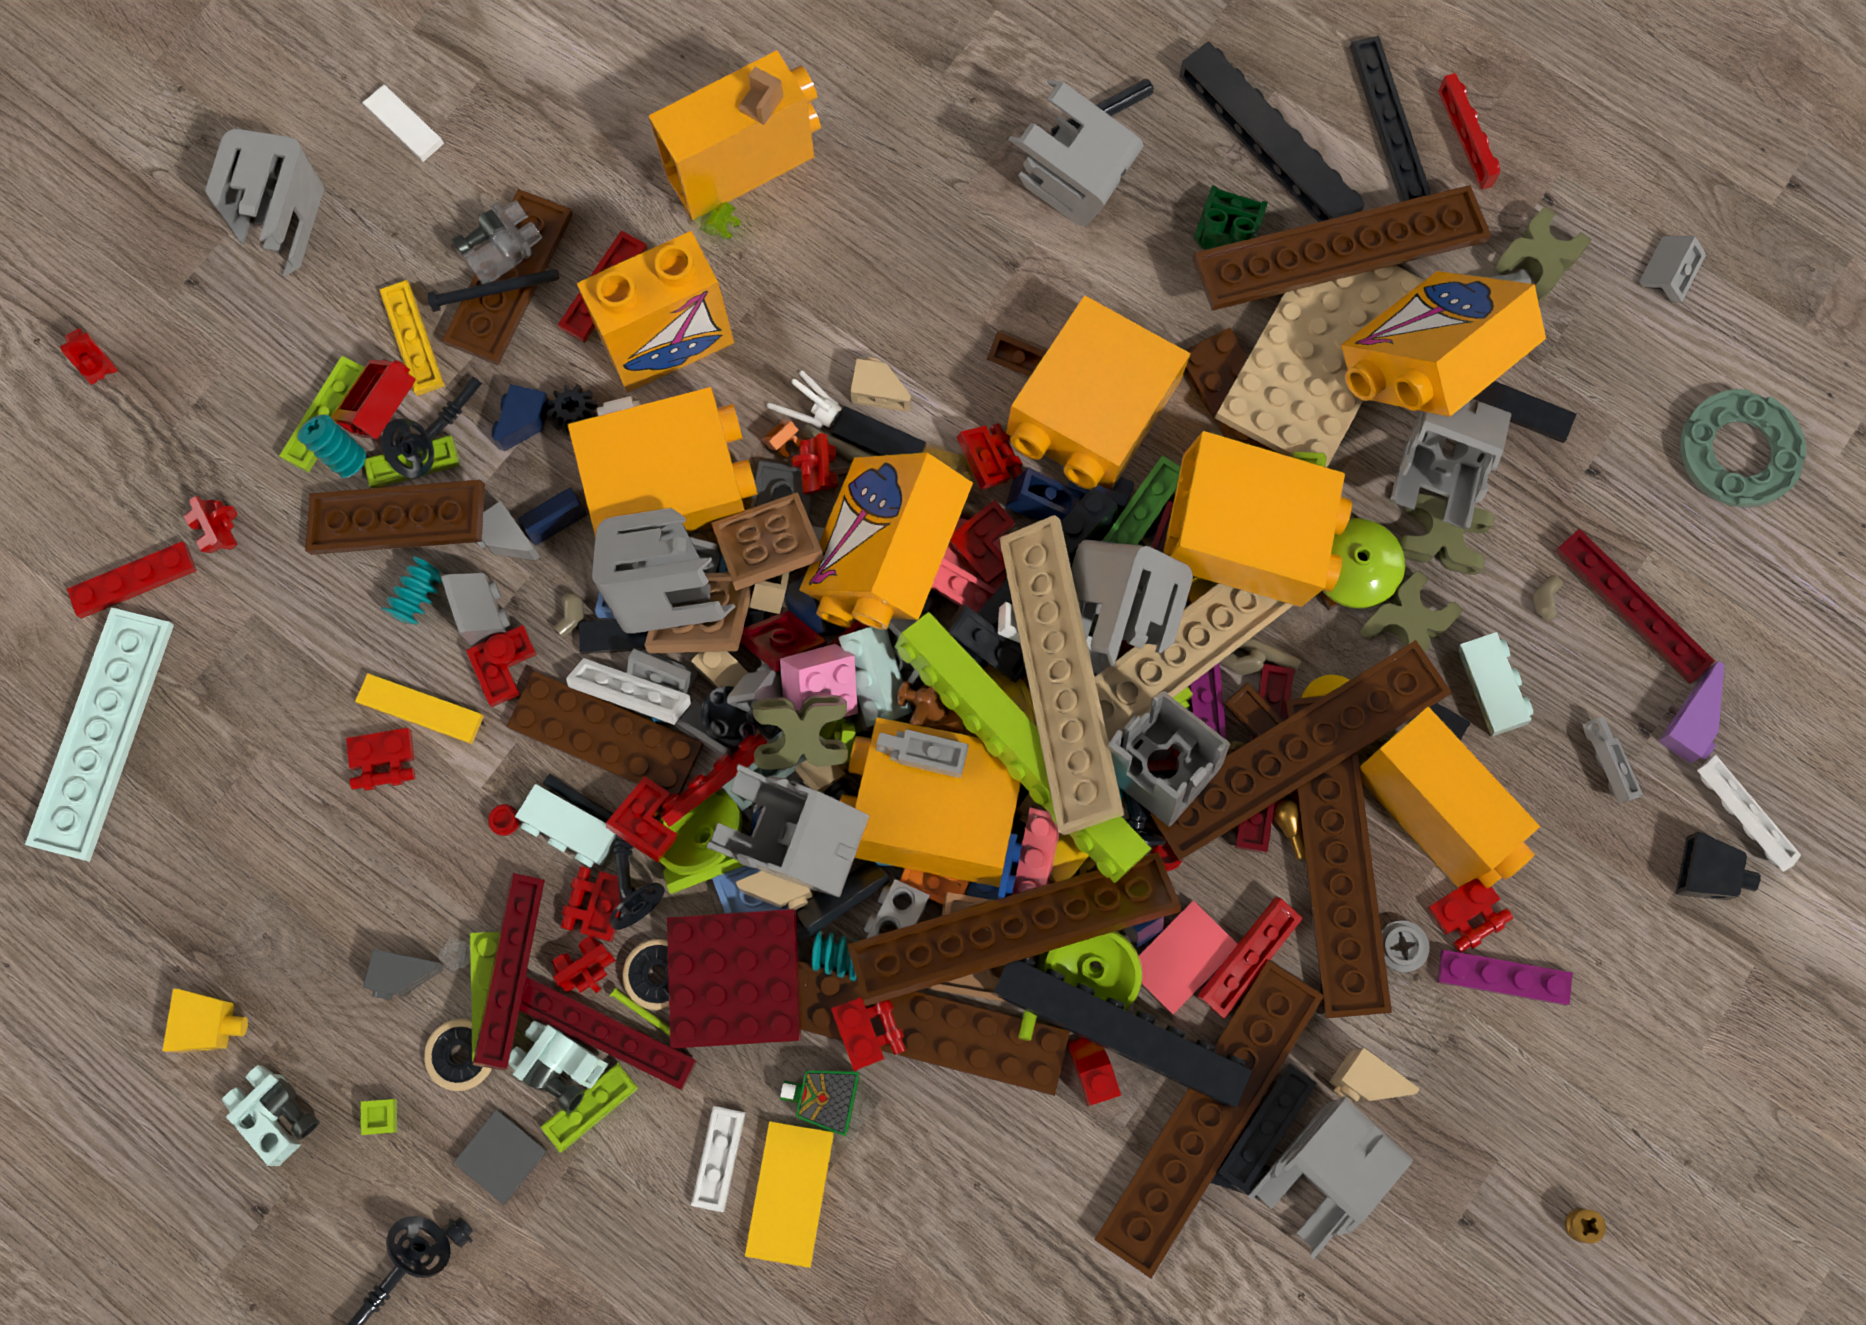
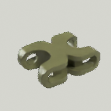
M1547 206L1543 207L1531 220L1522 237L1513 241L1494 267V271L1501 276L1507 275L1516 268H1524L1530 271L1535 278L1538 303H1541L1553 290L1563 276L1564 271L1569 270L1591 242V239L1584 233H1579L1570 241L1556 239L1550 233L1549 227L1556 214Z
M1418 493L1414 510L1405 507V511L1408 515L1423 522L1426 527V535H1405L1398 540L1403 550L1404 558L1419 563H1426L1438 554L1441 565L1447 570L1468 575H1476L1483 572L1485 564L1483 555L1466 546L1463 534L1466 532H1487L1493 527L1494 515L1489 511L1475 507L1471 527L1468 530H1464L1443 522L1447 502L1438 497Z
M1418 570L1393 595L1392 604L1382 605L1361 628L1359 634L1366 640H1372L1381 632H1392L1400 638L1402 648L1416 640L1425 652L1430 647V638L1434 639L1441 636L1463 612V608L1456 602H1451L1440 611H1432L1426 608L1420 600V591L1428 581V577Z
M837 695L810 696L804 701L800 710H797L794 703L787 698L763 699L754 703L752 711L757 722L775 725L782 729V734L776 741L759 745L756 748L754 763L762 769L792 768L797 764L802 754L814 766L838 765L848 759V749L842 741L826 739L819 735L820 729L827 722L842 719L846 715L847 701L843 697Z

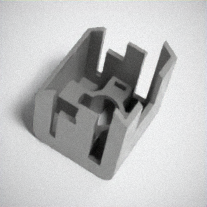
M1049 80L1047 83L1054 89L1047 98V101L1081 125L1079 129L1058 116L1056 121L1060 128L1054 137L1036 124L1030 123L1021 138L1010 136L1008 140L1030 155L1023 163L1026 172L1029 174L1026 175L1021 171L1018 175L1024 186L1080 226H1087L1104 207L1120 183V178L1126 174L1144 145L1136 134L1066 83Z
M242 129L227 131L221 139L205 189L206 194L242 244L245 242L252 217H256L255 224L263 225L259 240L260 242L265 240L263 246L265 250L280 252L283 248V242L294 210L299 218V223L283 273L284 277L301 267L324 191L321 179L296 139Z
M1471 399L1451 417L1421 411L1406 442L1390 502L1414 510L1420 487L1448 497L1443 522L1464 530L1470 529L1475 504L1482 501L1490 486L1487 484L1489 473L1491 470L1495 471L1504 451L1511 413ZM1446 437L1457 441L1450 457L1442 454Z
M672 508L611 517L602 521L597 527L592 579L619 626L626 633H638L719 621L735 608L734 604L721 606L719 601L707 602L710 600L711 586L707 584L709 581L703 570L709 569L708 564L712 561V558L700 559L683 525V522H686L685 517ZM698 602H699V604H694V605H687V606L674 607V608L672 607V606H678V605H684V604H691V603H698Z
M1087 539L1082 541L1077 548L1071 572L1086 639L1089 635L1094 614L1099 615L1090 644L1091 650L1107 654L1110 666H1114L1122 640H1127L1128 644L1137 648H1142L1144 644L1157 645L1155 651L1157 653H1162L1173 645L1192 584L1193 575L1191 568L1187 564L1149 546L1116 544Z
M1162 691L1153 698L1150 714L1146 712L1142 718L1134 716L1122 731L1118 729L1108 744V749L1111 752L1118 786L1170 827L1219 771L1224 763L1230 743L1165 691ZM1122 731H1124L1125 734H1124L1123 745H1122V747H1120L1121 738H1122V733H1123ZM1174 749L1178 750L1180 755L1177 757L1175 764L1176 774L1172 778L1165 780L1156 778L1149 772L1147 767L1148 758L1152 761L1166 760Z
M738 764V772L730 792L763 806L752 837L718 823L712 840L708 842L707 847L738 860L743 865L757 868L800 886L840 897L870 816L816 790L799 784L793 786L788 783L789 780L778 776L765 777Z
M1344 1096L1326 1104L1313 1117L1257 1182L1248 1198L1252 1200L1257 1195L1272 1209L1301 1174L1307 1177L1326 1196L1297 1232L1313 1249L1309 1257L1314 1260L1332 1237L1348 1232L1351 1233L1369 1216L1413 1162V1158L1348 1097Z

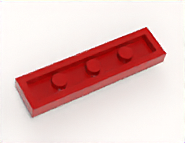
M1456 72L1446 75L1438 89V93L1481 190L1493 187L1500 174V163L1491 153L1488 136L1485 132H1482L1479 126L1477 112L1474 107L1470 106L1464 83L1459 81Z
M621 230L590 277L647 251L646 243ZM579 292L557 325L561 331L585 343L594 330L595 325Z
M181 541L69 587L67 592L76 616L82 619L194 573L197 569L188 545Z
M761 733L756 737L750 735L738 745L740 749L731 756L728 754L722 756L713 764L714 769L705 776L699 774L687 785L689 789L681 795L675 793L666 799L662 804L664 808L660 810L661 818L670 828L736 777L738 764L745 768L753 764L756 748L759 745L767 744L768 741Z
M1275 897L1197 997L1219 1017L1225 1018L1260 974L1266 962L1272 959L1303 918L1282 898Z

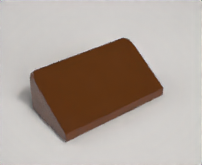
M999 330L996 333L987 360L1031 377L1048 351V348Z

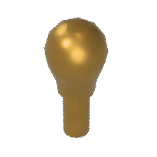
M1282 799L1274 806L1273 818L1283 830L1285 836L1290 839L1296 860L1305 858L1301 835L1299 805L1291 799Z

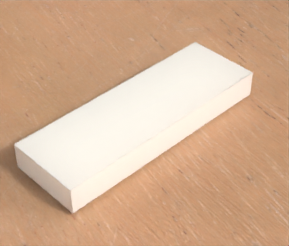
M382 85L363 102L365 108L422 162L444 144L443 140L387 86Z
M713 1106L691 1206L718 1212L725 1211L746 1115L745 1112Z

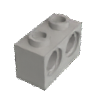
M894 879L891 887L885 885L878 900V903L882 904L878 915L871 914L864 929L865 932L869 933L867 938L880 935V929L887 924L900 929L919 923L929 902L930 895ZM899 896H906L911 900L912 904L906 910H899L894 906V900Z

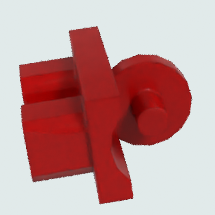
M80 328L65 335L67 343L60 346L62 353L91 385L95 384L98 380H102L106 374H113L118 371L113 361L88 332L84 333Z
M819 433L812 439L800 441V455L792 457V466L801 469L804 494L811 495L819 491H828L838 486V476L835 472H831L829 463L834 461L836 457L835 446L828 443L826 434Z
M194 496L189 500L192 509L183 517L191 529H203L204 534L196 541L201 552L212 554L221 548L232 550L238 545L231 532V529L234 528L232 520L238 515L234 506H224L221 500H201L199 496Z
M588 936L578 945L584 955L583 957L574 962L571 956L565 953L552 961L556 972L553 978L557 985L561 986L566 993L574 988H577L581 993L591 987L597 994L602 990L598 981L608 975L604 968L616 961L613 954L603 944H600L594 937Z

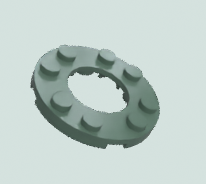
M1746 389L1727 390L1707 398L1687 418L1680 437L1681 459L1687 474L1694 484L1712 499L1740 508L1763 506L1787 493L1799 480L1802 474L1803 461L1807 454L1803 431L1793 414L1770 396L1765 398L1753 394L1751 390ZM1734 422L1748 423L1759 429L1767 438L1771 448L1770 461L1766 469L1760 474L1749 477L1725 470L1724 466L1718 463L1713 452V440L1718 429L1725 424Z

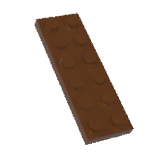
M518 189L503 218L510 228V233L502 242L490 244L469 287L545 271L573 216L572 210ZM538 285L461 301L442 339L443 343L454 349L499 365Z
M479 479L310 493L305 551L315 555L482 542L485 483Z
M533 671L506 726L509 730L637 785L645 776L670 792V796L675 793L681 795L704 746L702 742L587 693L570 688L568 685Z

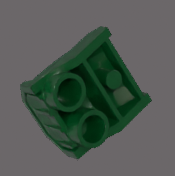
M1212 185L1194 235V240L1203 250H1208L1256 238L1268 202L1252 200L1217 189V186Z

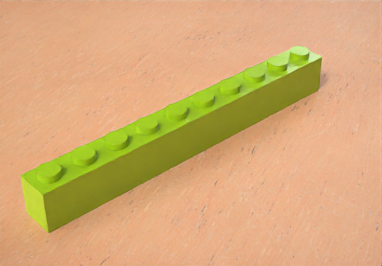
M928 612L901 633L895 645L899 656L917 670L921 680L926 685L931 686L941 696V700L947 708L954 710L963 720L965 727L970 732L975 733L985 743L987 751L994 757L999 758L1007 767L1011 777L1020 781L1027 788L1031 798L1052 815V819L1057 825L1038 727ZM1121 816L1069 833L1074 839L1076 846L1082 852L1087 853L1095 861L1099 871L1114 883L1151 850L1150 846Z

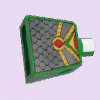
M805 1071L803 1084L784 1080L780 1100L798 1103L797 1118L839 1135L847 1136L860 1073Z

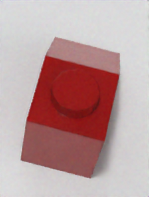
M1084 1038L1067 1043L1087 1106L1122 1096L1105 1048Z

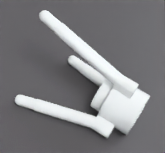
M800 371L799 375L819 396L797 379H792V384L815 402L811 410L815 415L814 417L773 403L766 404V407L811 423L819 429L823 425L831 428L843 408L838 406L839 403L833 400L804 371Z

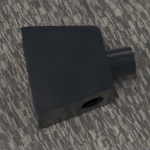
M1696 832L1686 837L1675 894L1698 898L1731 900L1739 897L1741 888L1755 892L1760 885L1761 875L1760 873L1745 869L1747 854L1744 851L1704 833Z

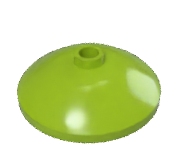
M1362 518L1349 519L1341 535L1334 534L1331 553L1342 557V568L1334 589L1331 592L1324 590L1322 592L1340 605L1358 609L1374 607L1389 599L1400 586L1405 572L1404 553L1396 537L1379 523ZM1358 553H1364L1367 556V561L1360 560Z
M719 789L669 828L677 833V840L660 860L668 870L681 875L699 874L713 868L727 857L709 849L707 845L708 842H711L718 823L741 832V809L730 795ZM660 818L659 822L669 828L665 821Z
M1116 931L1048 952L1045 962V973L1048 968L1064 975V982L1076 987L1077 983H1081L1094 989L1095 993L1093 996L1106 1001L1107 997L1116 999L1125 1004L1123 1010H1126L1134 1002L1142 983L1140 958L1132 944ZM1098 961L1102 967L1098 969L1093 968L1091 962Z

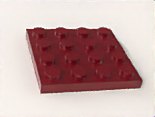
M795 909L667 917L670 1049L801 1041Z

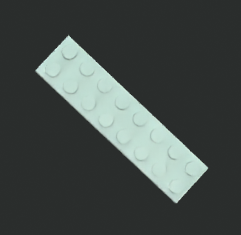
M111 607L25 845L90 862L174 626L172 623Z

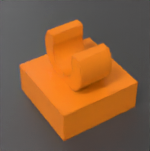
M782 420L761 439L768 449L777 450L781 456L787 458L790 456L785 449L788 441H791L795 447H800V439L793 436L799 430L792 421Z

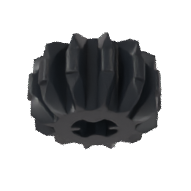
M565 384L563 393L554 390L553 395L556 400H547V405L551 409L547 412L548 419L553 421L552 425L555 430L562 429L563 433L567 436L570 435L568 424L598 416L595 410L599 406L597 401L592 399L591 391H583L582 387L578 384L572 391ZM575 408L576 411L571 413L570 409Z

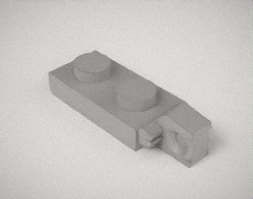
M1605 717L1596 718L1583 724L1586 739L1592 742L1596 750L1595 757L1597 763L1604 769L1609 780L1608 787L1613 797L1617 798L1619 804L1642 797V791L1618 738H1613Z
M906 729L905 732L897 731L896 736L879 733L876 751L891 755L890 760L898 762V764L961 778L969 745Z

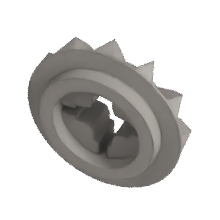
M1401 920L1392 922L1384 927L1381 932L1385 963L1388 967L1393 969V971L1408 973L1418 969L1425 963L1429 954V941L1425 932L1418 925ZM1399 937L1402 938L1404 943H1415V946L1406 950L1405 958L1402 956L1401 951L1390 949V947L1399 943Z

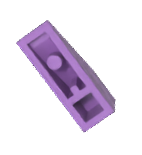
M1720 661L1710 666L1704 672L1658 740V742L1689 763L1700 758L1706 759L1716 746L1712 741L1719 732L1724 664Z

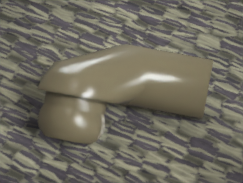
M1551 575L1533 595L1536 612L1546 621L1554 619L1558 614L1553 595L1563 586V582L1556 575Z
M567 592L562 596L561 603L564 608V618L553 627L563 639L584 618L583 601L578 594L573 592Z
M1258 649L1252 650L1249 656L1242 658L1231 653L1220 662V665L1239 675H1246L1260 671L1264 666L1263 663L1266 660V656Z

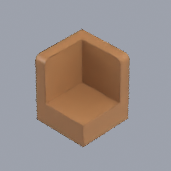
M755 66L748 75L751 89L740 103L739 111L764 125L784 97L781 80Z

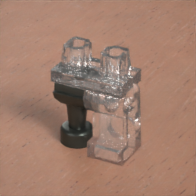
M517 200L503 208L499 202H496L490 206L491 210L480 215L479 227L466 237L458 234L451 239L482 284L493 282L520 263L524 257L527 259L532 256L533 253L530 247L542 239L541 234L532 221L519 230L516 228L515 225L527 217ZM486 240L488 241L486 245L477 251L473 250L472 247Z

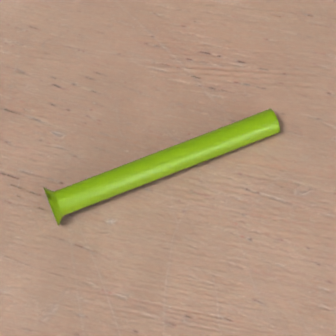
M615 987L609 997H614L670 1036L669 1025L636 1004Z

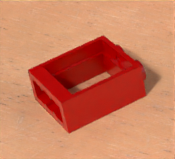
M386 359L382 361L369 360L331 418L354 436L377 440L417 379L408 374L410 369L398 360L393 362Z

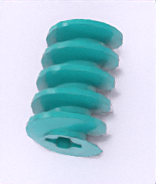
M315 416L300 428L297 437L299 442L305 444L306 448L312 451L317 458H320L323 464L329 466L332 472H339L341 478H348L354 475L364 465L366 459L364 448L357 444L356 440L351 438L346 431L342 430L341 426L335 423L330 416Z
M414 556L412 559L417 566L408 565L406 568L411 577H400L399 580L404 587L395 586L393 588V592L398 598L388 596L386 601L391 608L381 607V610L405 624L418 625L419 622L413 614L424 615L425 611L420 606V603L431 604L432 601L426 595L427 592L437 594L438 590L434 587L433 582H443L439 574L440 571L423 559Z
M819 930L811 957L813 971L817 972L824 964L825 973L830 975L835 967H837L839 978H843L849 970L850 980L855 981L857 977L846 943V936H842L836 944L834 943L833 933L830 932L824 941L822 940L821 930Z

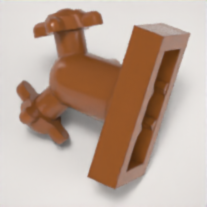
M906 681L902 683L897 693V703L906 707L907 701L913 702L916 705L915 711L911 713L908 724L953 733L965 730L966 727L963 720L954 710L942 704L939 699L941 696L931 686L917 691L910 689L911 683Z

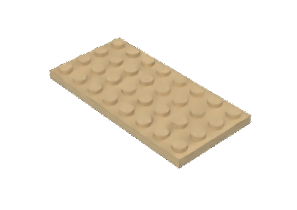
M1394 265L1286 292L1222 403L1215 419L1282 455L1293 458L1294 452L1325 453L1327 457L1325 467L1327 468L1363 400L1355 397L1346 384L1345 374L1348 369L1341 344L1424 280Z

